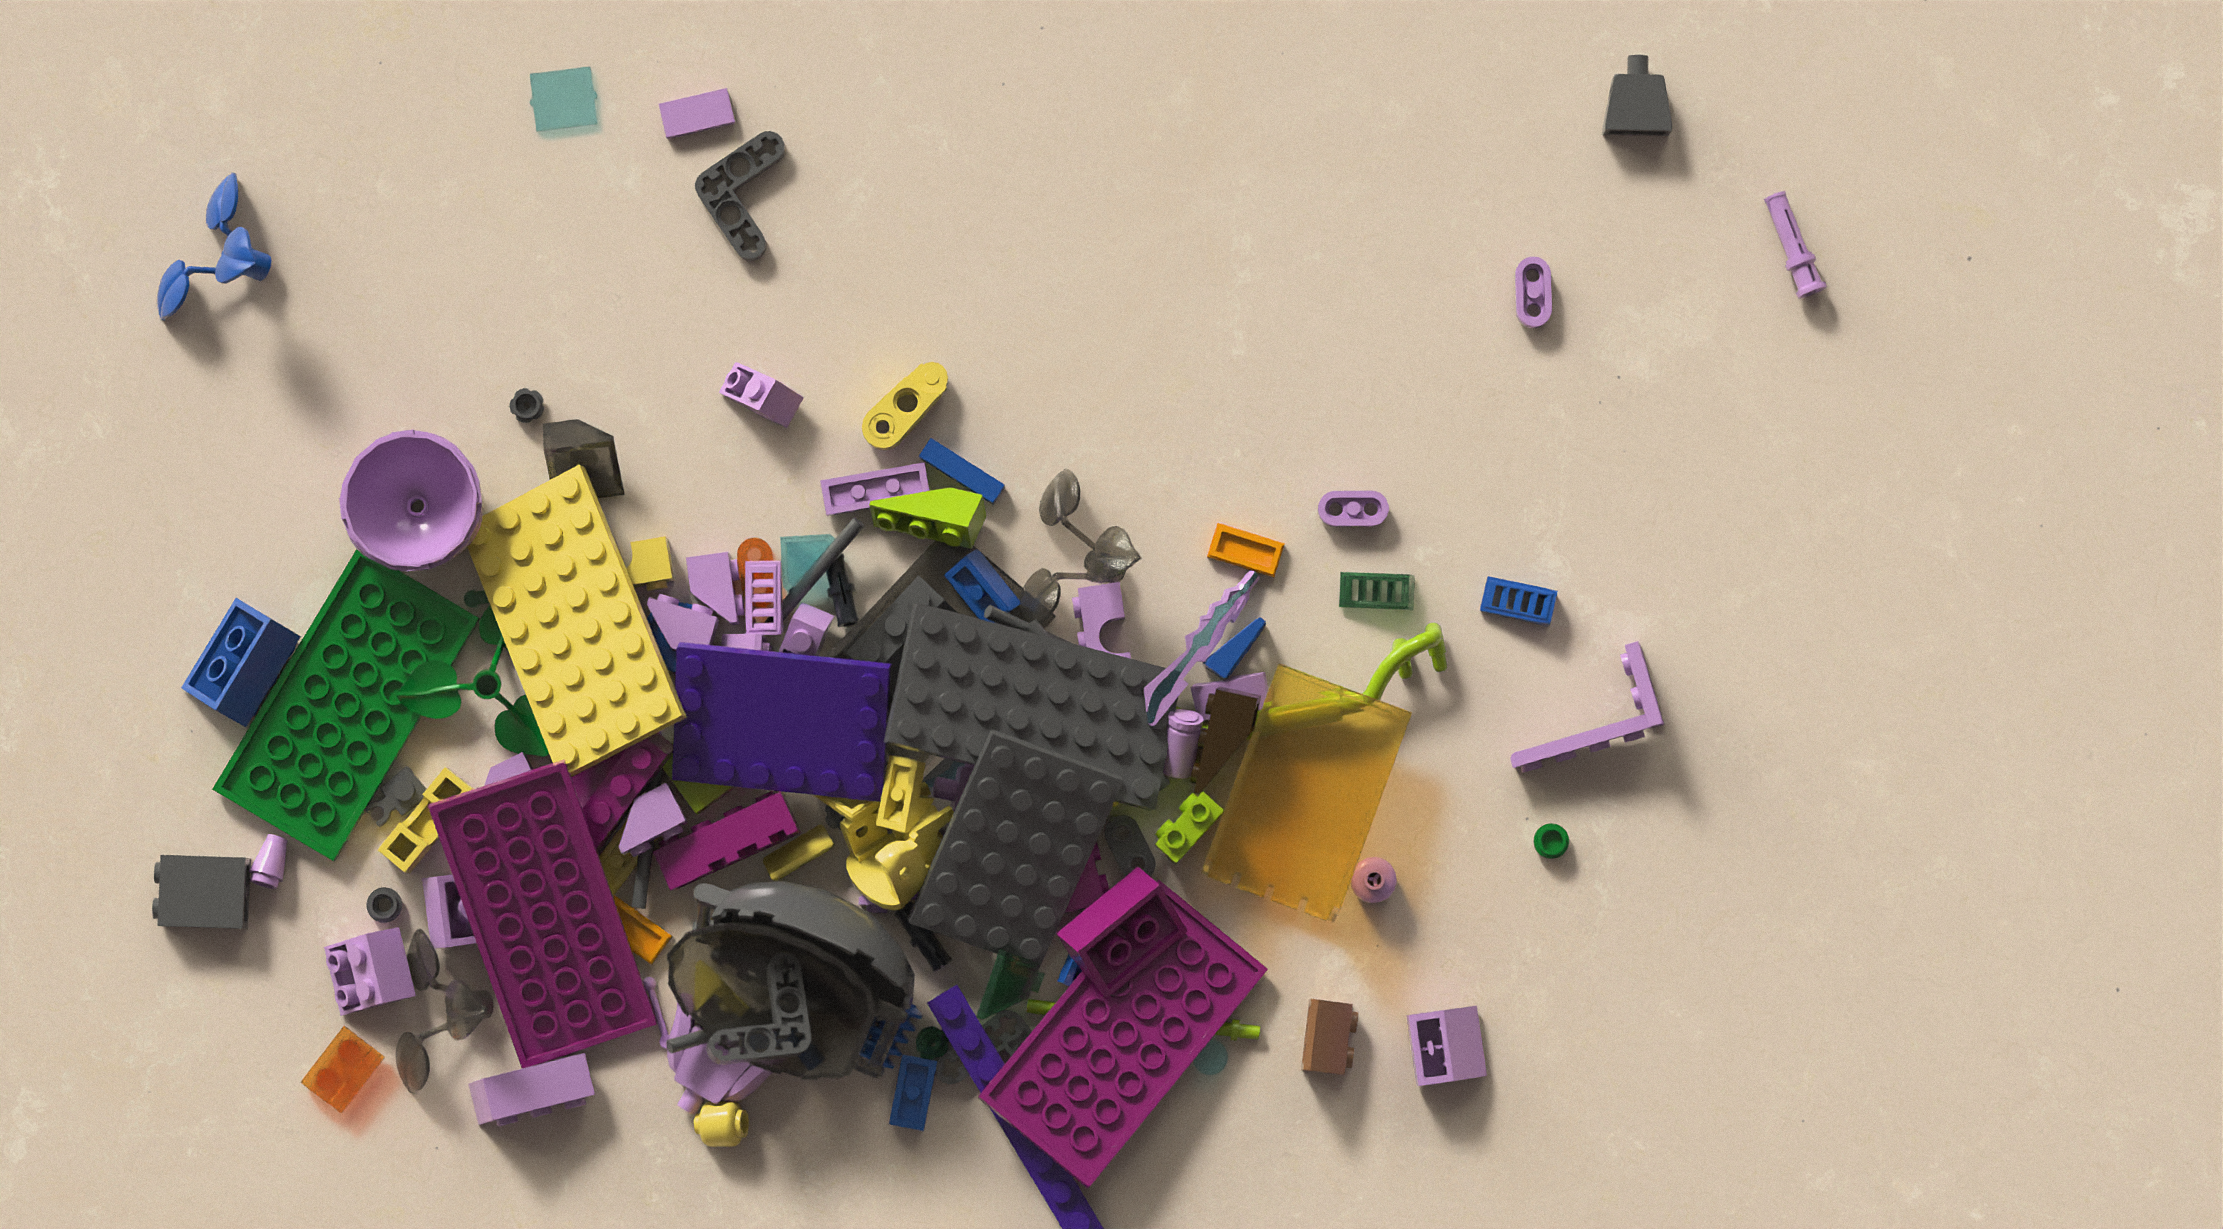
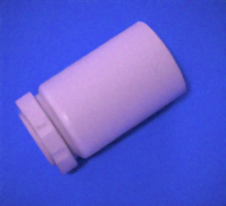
M1176 709L1168 714V750L1163 773L1173 778H1189L1197 759L1198 740L1204 719L1202 715L1195 711Z

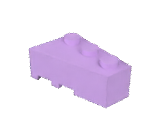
M585 1053L469 1083L478 1125L496 1121L498 1127L518 1122L517 1115L530 1112L531 1118L552 1113L551 1106L564 1103L565 1110L586 1105L585 1098L595 1095Z

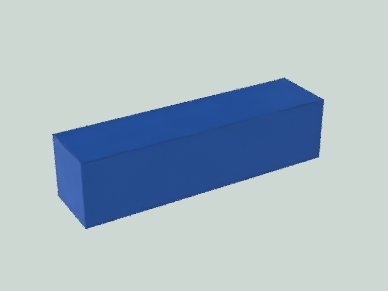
M932 438L929 439L919 455L921 460L973 493L982 494L983 499L992 505L995 504L1005 488V484Z

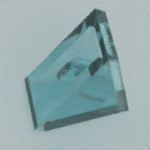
M831 534L780 537L783 588L788 593L835 540Z

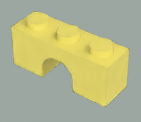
M664 536L630 542L632 560L626 569L633 587L646 586L647 591L668 588L667 582L675 581L668 539Z
M444 767L422 794L424 797L416 809L405 821L396 826L378 848V851L402 871L410 874L439 839L428 808L429 804L473 790L474 788L452 770Z

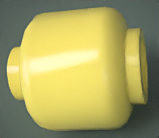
M708 1101L703 1105L700 1113L695 1115V1133L700 1135L703 1143L709 1147H734L748 1134V1113L736 1101H720L717 1105Z

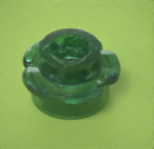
M928 1026L918 1033L916 1049L921 1053L920 1056L922 1058L934 1060V1058L942 1057L947 1052L949 1040L943 1030H939L934 1026Z

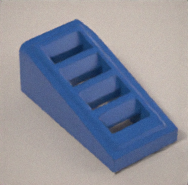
M1487 576L1480 611L1548 627L1551 623L1558 591ZM1496 586L1503 588L1499 607L1492 606ZM1510 589L1517 591L1512 610L1506 609ZM1524 593L1531 594L1527 612L1520 611ZM1538 596L1545 597L1541 616L1534 614Z
M1261 617L1255 619L1211 654L1203 662V666L1222 680H1228L1266 627V621Z

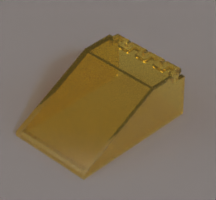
M1279 663L1201 873L1227 885H1231L1234 874L1239 875L1241 878L1237 886L1238 889L1264 898L1269 886L1274 888L1270 901L1297 910L1300 900L1304 899L1307 901L1303 913L1324 921L1328 919L1335 922L1343 905L1412 712Z

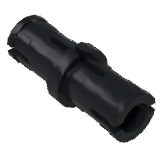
M841 553L826 571L830 587L827 589V594L833 600L838 627H847L859 623L860 620L852 594L855 592V587L849 581L844 554Z
M911 901L905 905V908L897 910L894 916L898 918L912 938L910 940L911 945L914 948H919L932 967V970L936 972L941 969L942 965L945 966L952 961V958L934 935L936 932L909 923L908 916L914 904Z

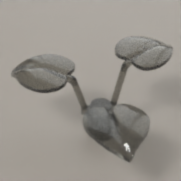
M1063 469L1047 486L1040 500L1039 514L1042 522L1049 526H1055L1061 520L1063 526L1093 549L1086 555L1084 560V567L1087 573L1056 572L1051 576L1048 569L1041 568L1032 574L1023 587L1019 605L1020 619L1028 623L1036 619L1041 624L1053 614L1061 596V588L1057 581L1061 579H1077L1096 583H1116L1123 579L1127 569L1141 560V556L1134 548L1129 535L1123 528L1119 526L1108 528L1099 536L1095 543L1069 522L1067 516L1076 511L1080 501L1079 482L1075 474L1069 469Z
M417 928L414 932L407 953L412 982L419 991L427 990L430 985L432 989L446 992L447 1018L445 1024L421 1033L416 1038L412 1032H404L398 1041L395 1057L397 1070L403 1084L412 1095L417 1094L416 1092L424 1087L429 1076V1057L425 1047L422 1045L423 1041L445 1030H448L453 1039L464 1040L477 1028L483 1018L491 1017L494 1008L493 998L488 990L471 991L462 980H453L449 986L437 982L435 978L440 971L438 955L432 942L421 928Z

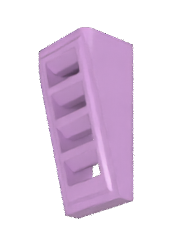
M781 560L745 562L746 634L780 635L783 632ZM754 573H773V579H754ZM773 587V593H754V588ZM755 602H774V608H755ZM755 617H774V622L755 623Z

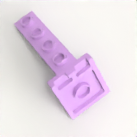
M1639 641L1626 644L1625 649L1627 653L1620 654L1626 675H1634L1637 687L1631 688V693L1636 709H1644L1645 714L1515 752L1511 755L1512 767H1521L1522 773L1543 767L1541 760L1555 757L1556 763L1577 757L1575 750L1589 747L1591 753L1611 747L1609 740L1623 737L1625 743L1645 737L1643 730L1664 725Z

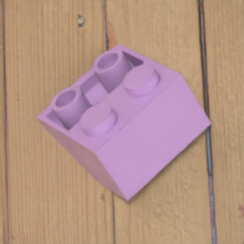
M399 927L367 933L324 947L327 967L330 970L334 986L335 1000L341 1016L416 996Z
M1477 1006L1406 1015L1416 1086L1487 1076Z

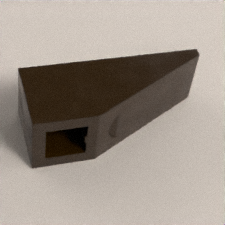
M1221 686L1216 689L1215 694L1209 693L1205 708V714L1210 715L1208 728L1201 729L1198 740V749H1203L1200 763H1194L1190 783L1196 784L1194 793L1200 794L1205 790L1254 731L1261 695Z

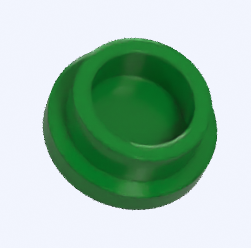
M1549 823L1541 826L1536 831L1533 843L1539 855L1544 858L1555 859L1562 856L1568 849L1569 837L1563 827L1558 824Z

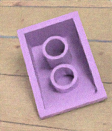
M453 875L422 878L431 949L477 943Z

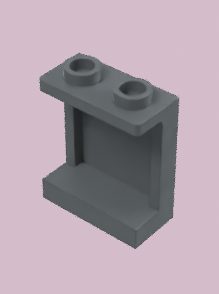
M161 855L160 862H156L154 866V882L159 884V898L153 899L152 916L153 919H158L157 926L248 929L249 870L251 868V859L246 857Z

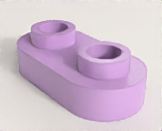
M1539 257L1525 258L1519 263L1515 271L1516 315L1518 320L1529 328L1543 326L1549 320L1552 313L1551 270L1546 261ZM1535 270L1539 275V279L1535 282H1530L1526 278V272ZM1530 305L1538 306L1540 314L1536 317L1530 316L1527 313V307Z
M1331 491L1321 498L1318 505L1320 519L1331 527H1375L1386 519L1389 511L1387 499L1377 491ZM1368 503H1372L1377 507V513L1373 516H1369L1364 512V506ZM1331 504H1339L1342 507V513L1338 516L1331 515L1329 512Z

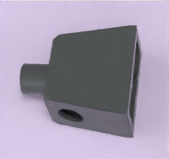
M1629 55L1627 57V74H1614L1609 91L1602 135H1670L1672 122L1664 75L1648 74L1649 56Z

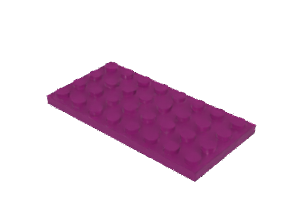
M565 759L429 804L428 808L522 1069L657 1025V1019Z
M1159 879L1156 882L1162 887L1186 927L1187 932L1107 998L1102 995L1082 971L978 1096V1099L1087 1189L1268 970Z

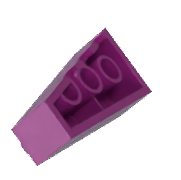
M770 791L755 798L756 803L746 808L740 805L724 812V818L711 824L709 819L691 827L692 833L679 839L677 835L669 840L658 842L660 848L653 851L670 891L682 888L801 834L802 832L785 795L782 792L775 793V791Z

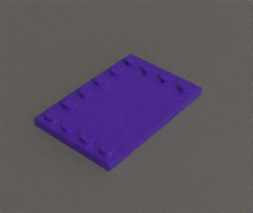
M679 642L676 653L675 690L686 718L674 724L672 780L880 802L886 775L887 744L884 743L889 718L891 664Z

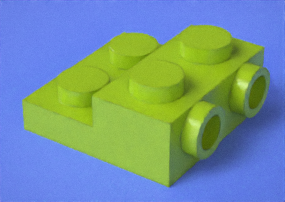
M1202 792L1198 797L1192 793L1179 807L1183 814L1174 823L1168 819L1154 834L1159 838L1155 846L1174 865L1185 856L1224 812L1205 792Z

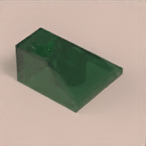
M999 949L976 1017L985 1020L1030 998L1032 991L1039 993L1045 973L1039 971L1040 964Z

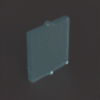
M590 66L530 74L532 99L529 103L534 108L537 132L598 124L595 99L598 95L593 90Z

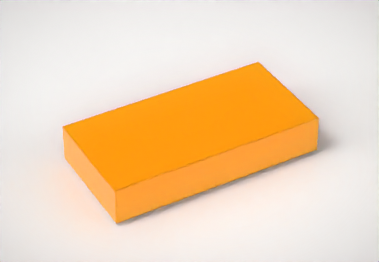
M1217 523L1207 557L1274 578L1285 543Z
M614 895L613 897L632 951L653 965L672 938V935Z

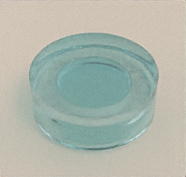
M1211 1039L1193 1060V1064L1203 1074H1217L1227 1064V1050L1219 1041Z

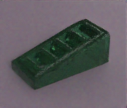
M1340 572L1339 607L1413 611L1415 576L1410 574ZM1353 580H1359L1358 601L1352 600ZM1367 581H1373L1372 601H1366ZM1382 581H1387V602L1381 601ZM1396 582H1402L1401 602H1396Z

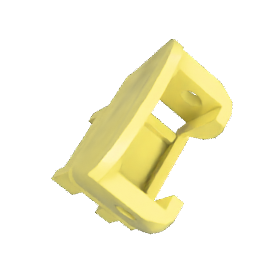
M923 782L920 794L929 796L931 794L930 789ZM931 805L909 833L892 829L893 833L888 834L886 827L876 825L879 808L858 823L844 817L840 822V828L850 851V855L846 859V869L858 891L869 901L884 909H902L921 889L943 839L939 829L949 823L954 814L950 806L938 812L937 808ZM862 826H864L861 831L856 832L857 829H859V828H861Z

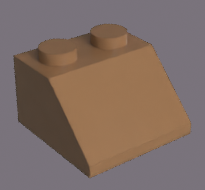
M1309 999L1301 1070L1345 1075V1068L1352 1069L1354 1047H1348L1349 1033H1356L1358 1012L1352 1011L1353 1004Z

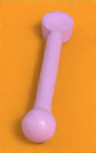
M646 977L643 982L648 991L661 1033L659 1042L663 1048H667L666 1041L669 1040L670 1035L667 1032L654 989L656 981L652 977Z

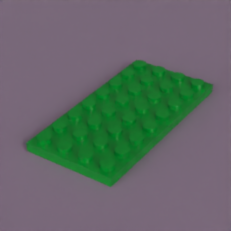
M356 549L212 790L335 862L363 816L366 807L372 801L422 717L409 710L398 700V690L405 683L411 672L423 662L440 660L453 666L480 618L401 571L383 566L367 558Z

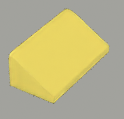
M820 824L765 856L763 863L771 879L779 881L833 849L835 844L826 828Z

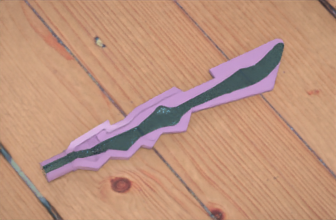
M1249 570L1236 586L1224 590L1220 601L1210 604L1207 615L1200 616L1198 629L1185 636L1187 650L1144 687L1147 722L1150 726L1158 723L1188 685L1183 678L1195 663L1207 660L1222 638L1229 621L1231 623L1235 622L1249 600V593L1260 580L1256 572Z

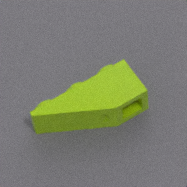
M950 487L873 500L869 504L874 527L884 531H896L913 535L919 539L927 538L945 542L950 546H962L971 549L987 517L982 494Z

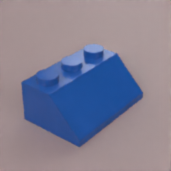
M235 598L181 688L217 712L246 727L251 718L256 715L266 693L276 682L277 675L286 660L293 654L301 636L240 599Z

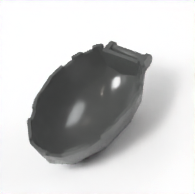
M787 881L749 883L731 891L707 883H701L694 888L693 897L697 902L696 921L692 926L693 935L700 940L713 944L710 957L718 965H723L725 962L736 969L735 977L748 985L752 979L768 987L766 967L769 961L776 954L787 952L793 954L801 965L807 1009L849 1019L853 1013L868 1015V1021L876 1022L899 1019L901 1013L911 1007L914 995L915 974L902 948L870 912L825 889ZM711 908H712V909H715L714 912H713V914H712V916H711ZM781 961L775 972L782 973L784 983L781 987H777V990L795 987V984L787 986L786 977L792 969L791 967H785L784 962ZM785 995L780 998L783 1001L798 1006L796 999L792 996Z

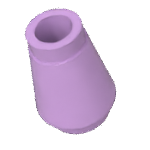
M272 834L267 835L266 841H264L249 870L251 873L250 882L265 888L277 889L278 883L283 882L287 839Z

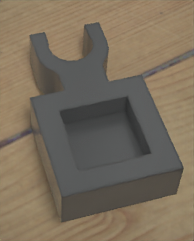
M406 766L380 788L386 797L381 801L372 802L366 807L365 811L370 813L374 808L381 807L384 811V816L376 824L382 827L390 820L391 813L395 809L404 816L417 806L424 796L422 794L427 788L409 766Z

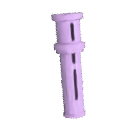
M1781 191L1766 197L1764 201L1770 211L1788 258L1785 267L1787 271L1792 272L1798 288L1796 293L1798 299L1811 296L1826 289V282L1821 281L1814 264L1817 259L1812 252L1807 250L1790 208L1786 192Z

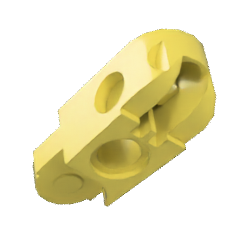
M928 362L924 365L921 363L867 412L863 418L861 428L863 436L869 445L883 451L892 450L900 445L948 389V375L942 365L936 362ZM905 395L914 396L918 400L915 410L908 413L901 411L898 408V402L901 397ZM880 422H887L890 428L887 433L880 434L877 432L876 426Z

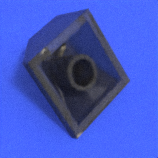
M579 419L543 424V449L550 480L577 465H581L587 471L597 498L625 495L614 436Z

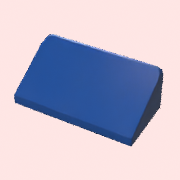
M978 549L966 555L944 575L978 619L992 622L984 618L985 610L989 605L1010 613L1021 603Z

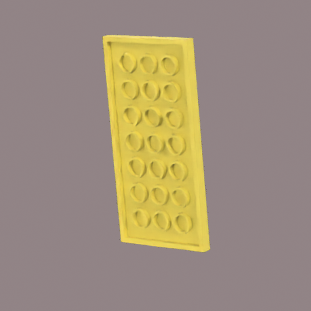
M577 465L482 516L480 529L475 539L467 548L553 763L565 759L572 777L686 718L684 709L585 467Z

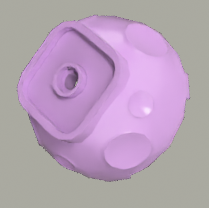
M416 430L392 432L375 440L355 457L343 481L339 498L341 519L356 549L367 558L383 566L406 572L429 570L458 556L475 539L483 516L480 481L470 461L456 445L444 437ZM417 500H421L424 503V509L419 513L414 512L412 509L413 503Z

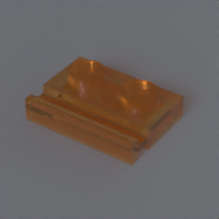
M343 1026L300 1083L342 1114L386 1056L373 1048V1046L347 1026Z

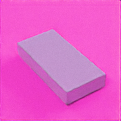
M727 88L659 104L667 139L735 124Z

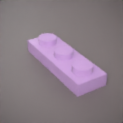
M925 462L820 480L827 516L870 509L869 504L873 500L930 491Z

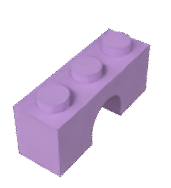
M1120 582L1078 588L1079 597H1072L1074 616L1075 618L1082 617L1084 628L1083 632H1077L1079 645L1111 653L1101 645L1099 637L1101 630L1106 624L1112 621L1125 620ZM1130 652L1111 653L1131 659Z

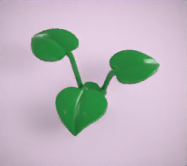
M490 605L484 611L479 623V632L482 640L488 644L497 645L489 669L478 672L474 677L473 683L457 684V673L451 665L440 660H429L418 665L397 692L398 700L405 707L418 715L432 719L447 718L460 709L462 703L458 692L460 690H474L475 694L482 699L495 698L508 709L499 713L495 720L494 731L498 742L505 749L517 754L523 752L527 755L542 757L549 754L527 696H520L512 705L500 694L502 682L500 676L495 671L503 648L507 650L508 648Z

